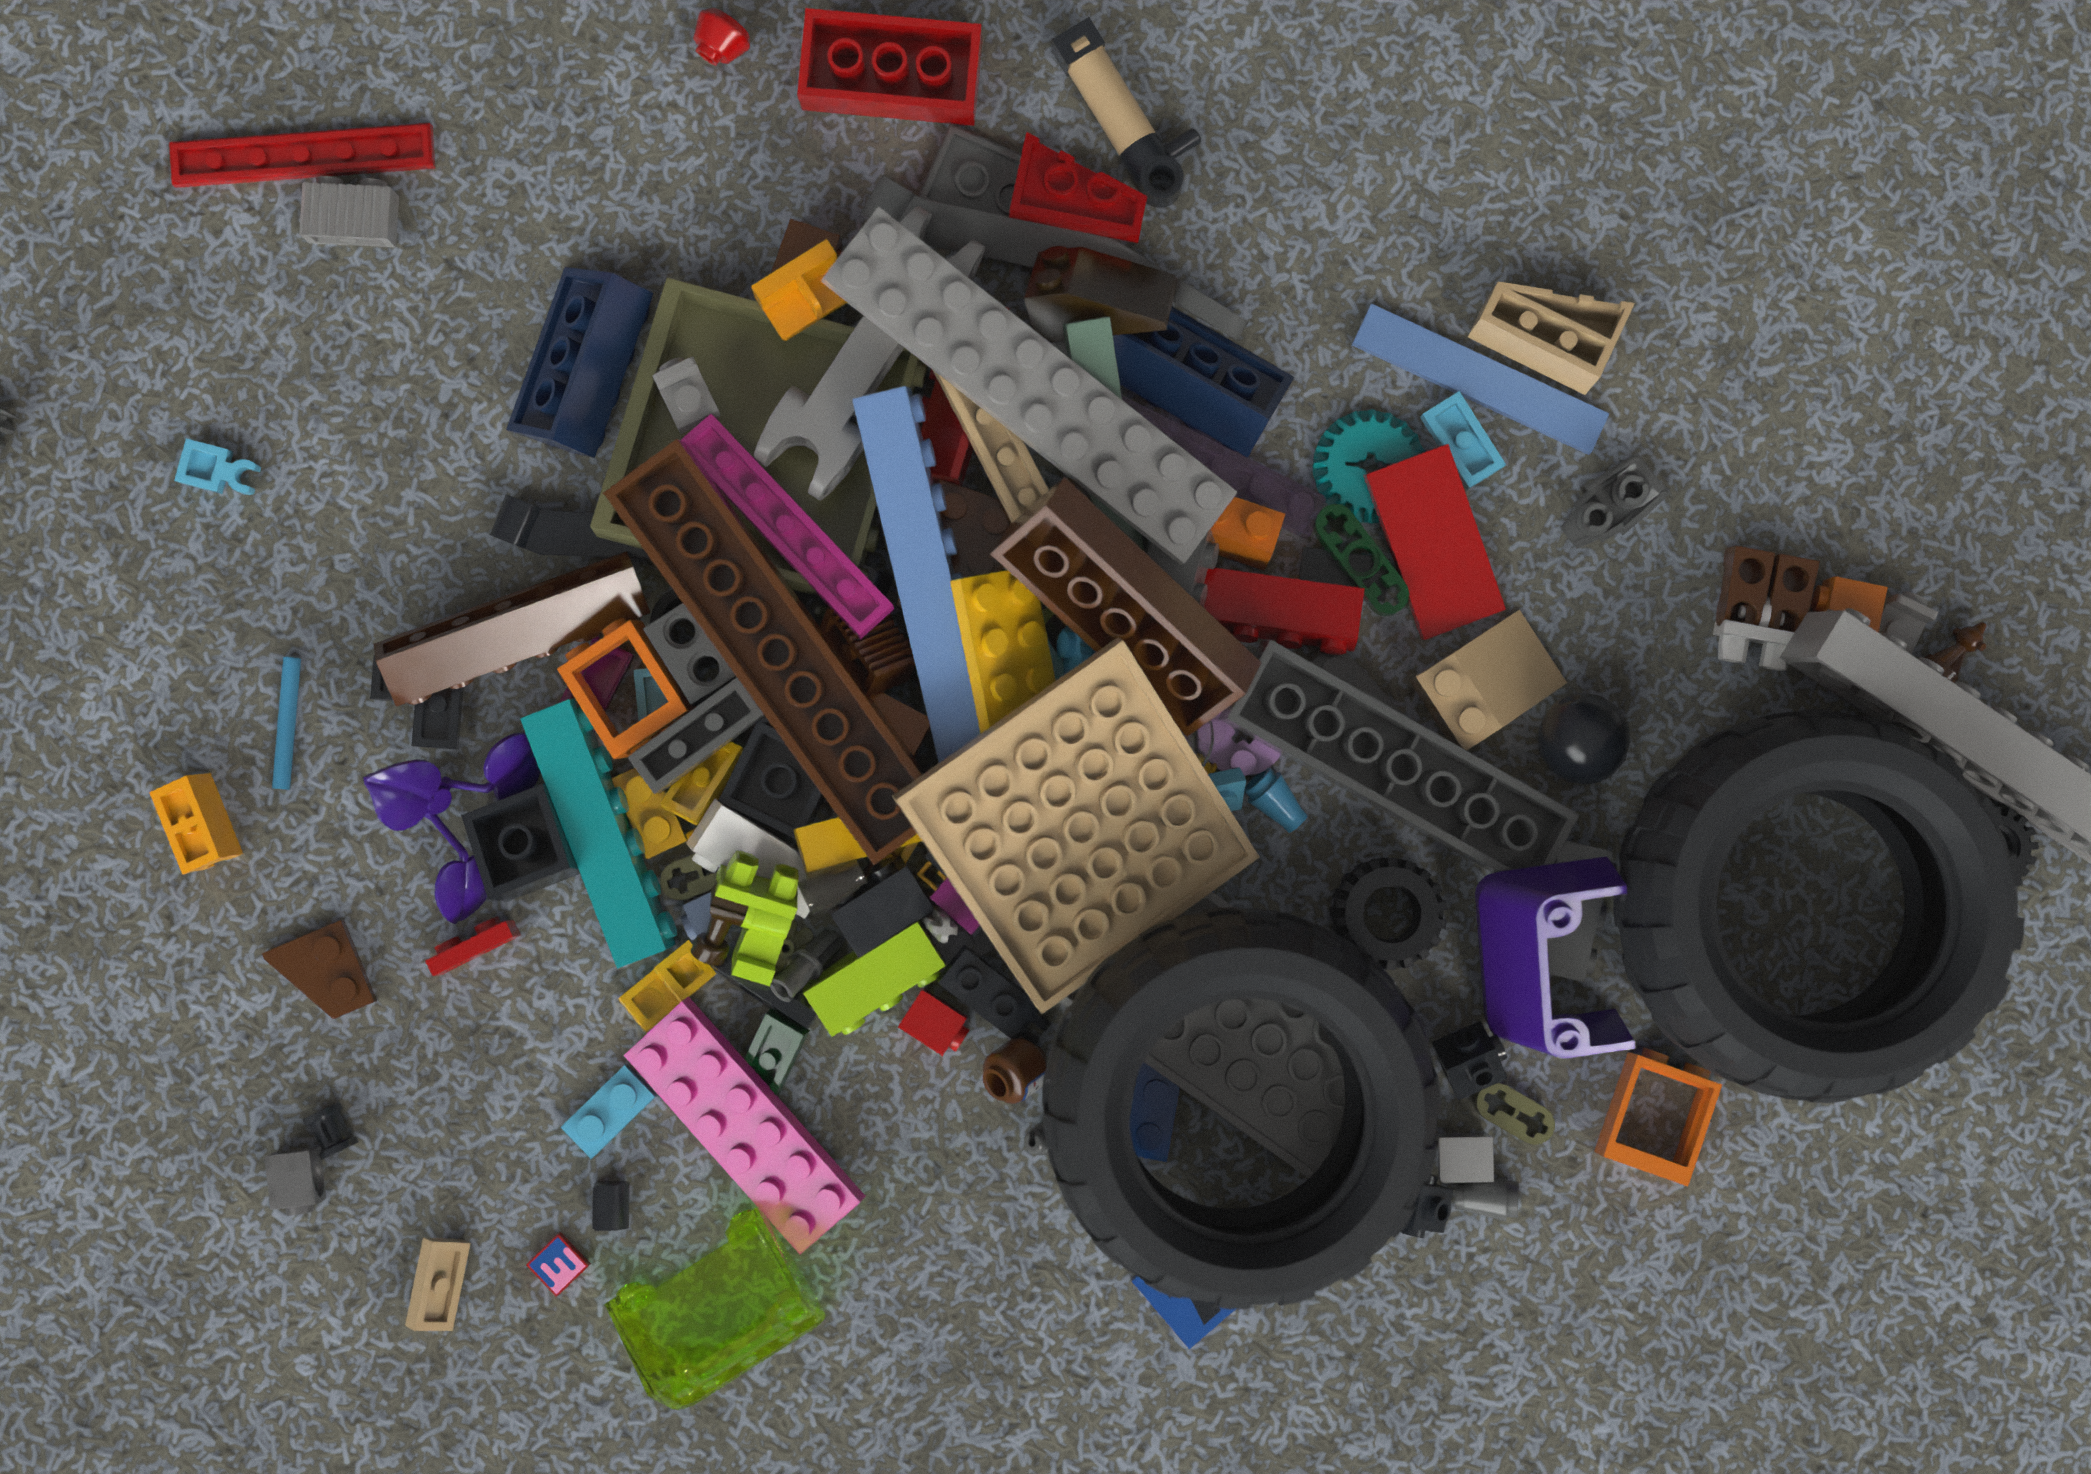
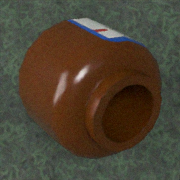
M1012 1038L986 1057L983 1063V1083L986 1090L993 1098L1009 1104H1018L1024 1101L1043 1086L1044 1074L1047 1068L1046 1055L1034 1043L1024 1038Z

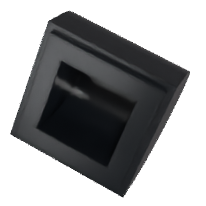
M596 1181L594 1183L592 1229L594 1231H616L629 1228L630 1182Z

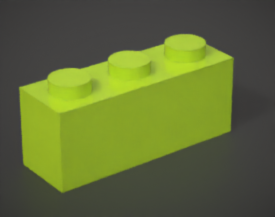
M918 920L860 958L852 951L823 969L822 975L817 980H810L803 987V994L831 1037L839 1032L847 1035L861 1027L866 1021L864 1017L878 1008L881 1011H886L898 1004L903 999L902 993L917 984L921 988L935 981L941 974L939 970L946 965L920 920Z

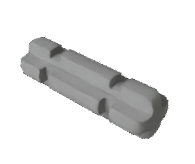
M929 901L934 910L920 920L939 942L946 943L948 942L949 935H957L958 926L934 901Z

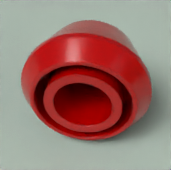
M714 7L700 11L693 39L698 45L695 51L705 61L714 66H717L719 62L729 64L750 49V35L735 19Z

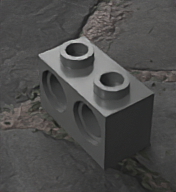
M683 603L643 628L691 705L697 707L737 678ZM692 621L695 626L694 638L687 644H678L674 638L675 627L680 622ZM707 658H715L720 667L718 676L711 682H702L698 676L699 664Z

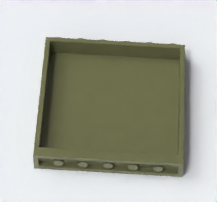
M666 278L590 525L595 535L599 538L643 549L603 492L675 439L681 440L691 431L679 433L654 381L653 375L660 371L661 365L678 357H682L684 360L694 357L721 416L716 419L754 458L757 443L767 421L784 394L794 385L811 395L855 327L821 319L789 340L783 341L757 301ZM904 347L875 393L907 386L911 388L913 395L915 386L923 387L928 366ZM793 446L786 449L767 467L760 464L868 578L869 569L863 568V564L868 552H876L881 535V527L875 526L879 510L864 449L849 473L821 501L808 494L809 486L818 465V455L812 449L805 446ZM725 496L793 590L819 596Z

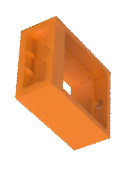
M620 618L601 631L604 635L602 639L591 646L588 642H585L575 647L565 655L568 661L557 668L613 759L627 758L696 708V706L690 704L643 630L646 626L640 620L626 621L625 618ZM627 640H630L668 702L619 734L580 672Z
M1643 1048L1641 1056L1628 1052L1594 1152L1611 1160L1688 1186L1722 1084L1709 1080L1711 1072L1707 1069L1686 1062L1683 1070L1667 1065L1669 1056ZM1641 1068L1697 1087L1673 1161L1616 1141Z

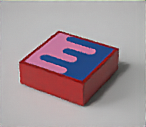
M560 1232L526 1266L557 1297L591 1263Z

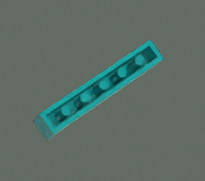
M568 699L520 718L617 969L676 945L674 936L677 935L675 922L668 911H663L657 896L661 894L658 878L653 870H647L641 855L645 853L644 842L636 828L631 829L625 812L629 811L627 798L620 787H614L609 772L613 770L611 757L605 746H599L593 731L594 727L577 700Z

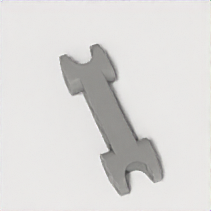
M920 205L916 206L900 224L923 241L932 213ZM972 239L955 255L944 259L973 281L982 261L985 245ZM863 315L812 394L809 395L794 385L784 394L770 415L754 452V459L767 467L790 447L805 446L812 449L818 455V465L809 486L808 494L820 501L823 500L849 473L864 449L859 426L855 424L857 417L852 399L874 394L904 347Z

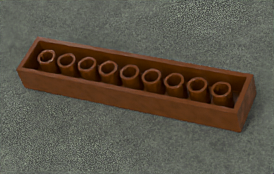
M675 439L603 492L871 862L875 865L918 834L892 796L926 772L688 445L679 439Z

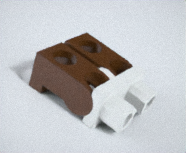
M1737 545L1726 548L1723 561L1725 568L1721 595L1717 605L1716 622L1713 635L1720 636L1718 660L1741 664L1746 663L1749 642L1763 644L1759 667L1786 671L1789 663L1779 657L1805 615L1809 612L1820 561L1785 554L1775 555L1774 552Z

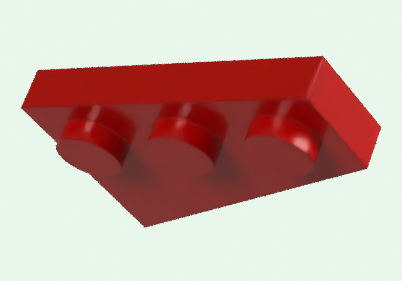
M1026 131L1009 210V218L1138 243L1147 196L1102 171L1095 173L1076 163L1075 157L1062 150L1058 153L1040 143V138Z

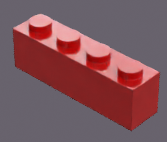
M1221 568L1207 570L1204 584H1207L1208 591L1203 608L1238 641L1253 643L1257 642L1258 638L1274 640L1279 645L1289 649H1298L1302 645L1320 647L1321 652L1331 655H1343L1346 651H1355L1365 588Z

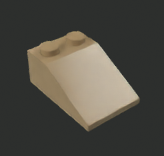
M1520 609L1409 680L1447 740L1466 751L1567 684Z

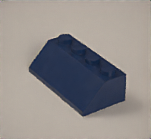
M564 267L506 430L573 454L595 458L598 448L604 441L605 428L612 408L618 402L620 386L627 366L630 365L634 358V347L641 327L649 316V305L654 293L611 272Z
M1171 307L1166 330L1113 336L1120 386H1124L1143 397L1152 406L1162 408L1183 420L1190 428L1200 430L1216 439L1225 448L1238 452L1247 458L1295 378L1174 307Z

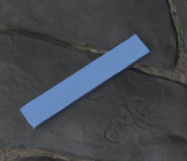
M1372 303L1352 343V346L1451 392L1457 393L1460 391L1464 398L1587 455L1592 453L1609 416V413Z

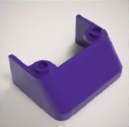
M1607 856L1494 872L1483 877L1478 883L1475 890L1484 1018L1493 1035L1497 1034L1500 1039L1558 1058H1573L1635 1049V1040L1616 1009L1575 1015L1561 1014L1552 1016L1547 938L1568 935L1578 927L1582 918L1581 900L1627 894L1625 882Z

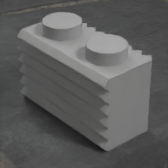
M329 176L317 177L314 183L303 182L299 235L312 244L396 248L399 195L391 187L387 186V182L372 178L361 179L360 185H345L342 179Z

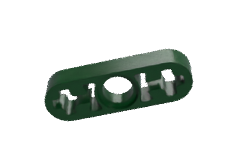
M1330 504L1324 507L1316 516L1313 525L1315 536L1351 584L1354 587L1365 588L1363 600L1374 613L1385 617L1397 614L1405 607L1409 599V590L1405 581L1350 509L1341 504ZM1328 515L1333 519L1339 517L1344 519L1345 523L1341 530L1347 539L1353 533L1359 538L1348 544L1342 553L1336 548V546L1343 543L1339 534L1335 531L1328 534L1324 530L1328 523L1326 519ZM1362 548L1371 553L1373 566L1369 571L1357 572L1350 566L1349 554L1354 549ZM1382 568L1386 574L1382 575L1378 580L1386 589H1390L1393 586L1397 589L1398 594L1394 597L1397 605L1392 606L1389 602L1379 603L1377 598L1381 594V590L1377 584L1373 582L1367 588L1362 581L1372 578Z

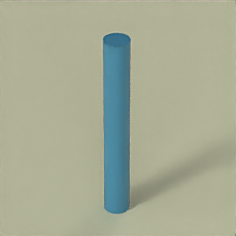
M283 657L272 780L273 789L290 790L301 658Z

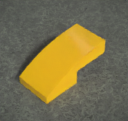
M689 940L618 998V1001L645 1033H648L688 996H692L717 974L709 964L697 960L691 954L693 944Z

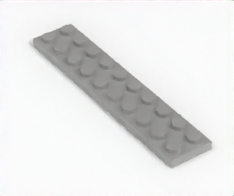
M879 206L822 278L821 282L1180 565L1185 564L1238 493Z

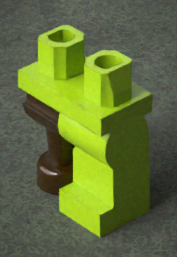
M737 850L727 866L720 864L716 881L711 890V918L707 933H700L696 936L691 948V954L705 964L715 966L724 964L729 952V944L725 937L731 925L742 927L732 953L731 975L770 986L775 974V965L798 909V869L781 863L775 865L770 879L757 876L755 874L759 866V859L753 854Z

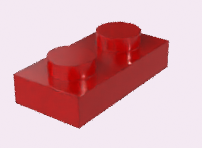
M499 916L474 927L477 935L461 942L459 936H456L434 947L437 955L425 960L432 976L443 975L521 936L515 921L506 920L501 923Z

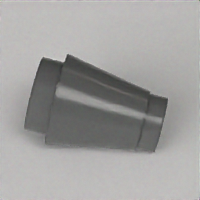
M1507 1176L1494 1178V1182L1455 1183V1209L1506 1221L1507 1217L1518 1218V1181H1508Z

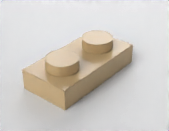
M423 1237L405 1323L406 1327L414 1331H453L470 1242L454 1238Z

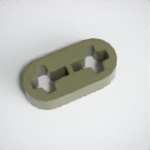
M693 854L667 865L661 873L660 884L665 895L671 899L686 900L711 891L716 881L717 872L706 875L704 867L692 860L695 855ZM680 868L682 873H691L697 870L700 878L687 883L688 891L682 893L680 888H671L669 881L675 878L674 870Z
M1499 1082L1475 1093L1474 1107L1477 1113L1524 1142L1532 1145L1542 1144L1553 1135L1555 1119L1552 1113L1544 1106L1509 1086ZM1498 1090H1501L1503 1092L1501 1100L1513 1107L1509 1115L1496 1108L1491 1114L1488 1113L1489 1104L1484 1101L1485 1095L1487 1093L1495 1095ZM1521 1111L1530 1117H1534L1537 1112H1540L1542 1115L1539 1121L1545 1125L1542 1132L1533 1131L1530 1136L1527 1135V1125L1516 1119L1519 1112Z

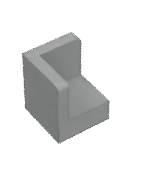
M1436 1133L1440 1181L1443 1183L1494 1182L1493 1137L1487 1133Z

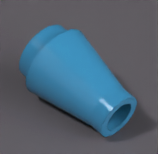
M1268 767L1265 771L1254 776L1245 786L1244 792L1249 796L1248 803L1280 824L1288 833L1297 829L1306 820L1308 815L1299 805L1281 772L1275 773Z

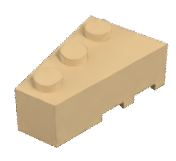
M1498 281L1486 298L1468 338L1586 395L1601 377L1635 303L1621 301L1619 304L1594 300V296L1581 294L1578 298L1553 294V290Z

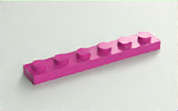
M712 414L708 415L681 439V441L688 445L720 491L860 639L894 610L893 604Z

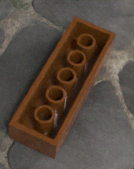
M1066 477L1062 478L1012 522L991 552V555L1095 652H1098L1116 638L1122 639L1179 730L1187 737L1246 695L1261 665V662Z

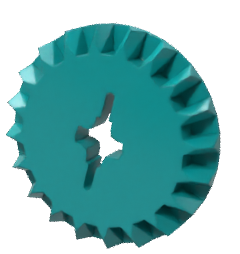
M1374 409L1354 411L1337 419L1321 436L1313 457L1315 485L1327 505L1341 504L1346 506L1360 523H1380L1363 476L1366 474V470L1360 469L1359 466H1347L1345 464L1363 462L1366 460L1367 454L1374 455L1375 462L1388 466L1425 452V449L1419 441L1418 434L1408 426L1407 422L1398 419L1390 412H1380Z

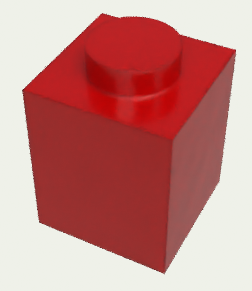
M925 988L921 990L898 1028L941 1056L944 1055L948 1048L956 1052L970 1029L963 1025L968 1017L967 1015Z

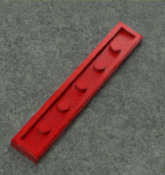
M431 123L169 142L171 181L175 188L436 169L433 125Z

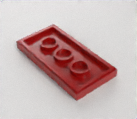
M1449 444L1438 446L1363 475L1397 572L1408 586V603L1421 640H1427L1506 610Z

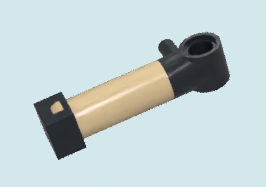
M1090 17L1054 37L1052 39L1051 52L1066 76L1072 78L1139 187V192L1147 196L1146 203L1155 208L1170 206L1178 200L1184 178L1182 167L1175 158L1200 144L1201 137L1196 129L1191 128L1163 145L1106 53L1105 42ZM1164 174L1171 179L1173 185L1166 190H1157L1150 184L1149 179L1154 175Z

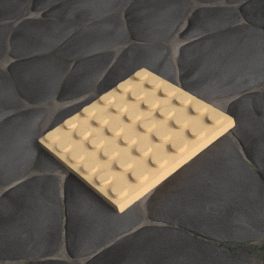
M1120 638L1113 640L892 796L1041 1014L1085 984L1087 978L1101 962L1136 939L1140 933L1154 925L1175 919L1260 858L1132 653Z

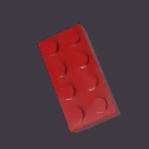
M805 8L797 90L801 109L803 111L975 126L983 42L982 24Z

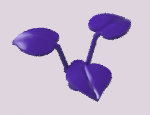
M525 732L508 735L490 749L483 768L484 776L489 781L485 784L453 780L448 776H444L441 779V773L434 764L420 759L389 765L363 777L364 784L371 795L376 815L384 826L391 830L402 831L415 826L425 817L432 821L457 851L459 861L446 863L440 869L435 882V900L442 916L453 924H457L459 921H463L471 916L485 902L487 895L474 855L469 857L467 850L438 817V814L444 812L449 807L452 800L451 788L489 793L494 790L498 801L533 788L541 772Z

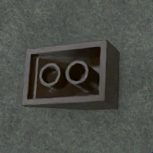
M1053 246L1038 252L1024 300L1032 329L1048 342L1065 341L1062 325L1064 323L1103 316L1110 317L1113 336L1167 329L1177 279L1175 274L1088 248Z

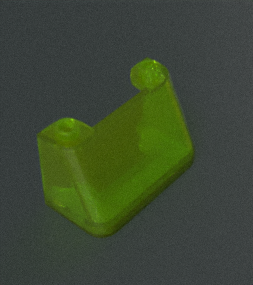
M757 1207L753 1210L742 1211L730 1220V1226L725 1232L729 1242L657 1288L649 1284L641 1285L640 1282H632L620 1288L616 1293V1297L605 1303V1307L647 1396L673 1410L685 1409L702 1401L820 1325L825 1319V1312L816 1295L764 1212Z

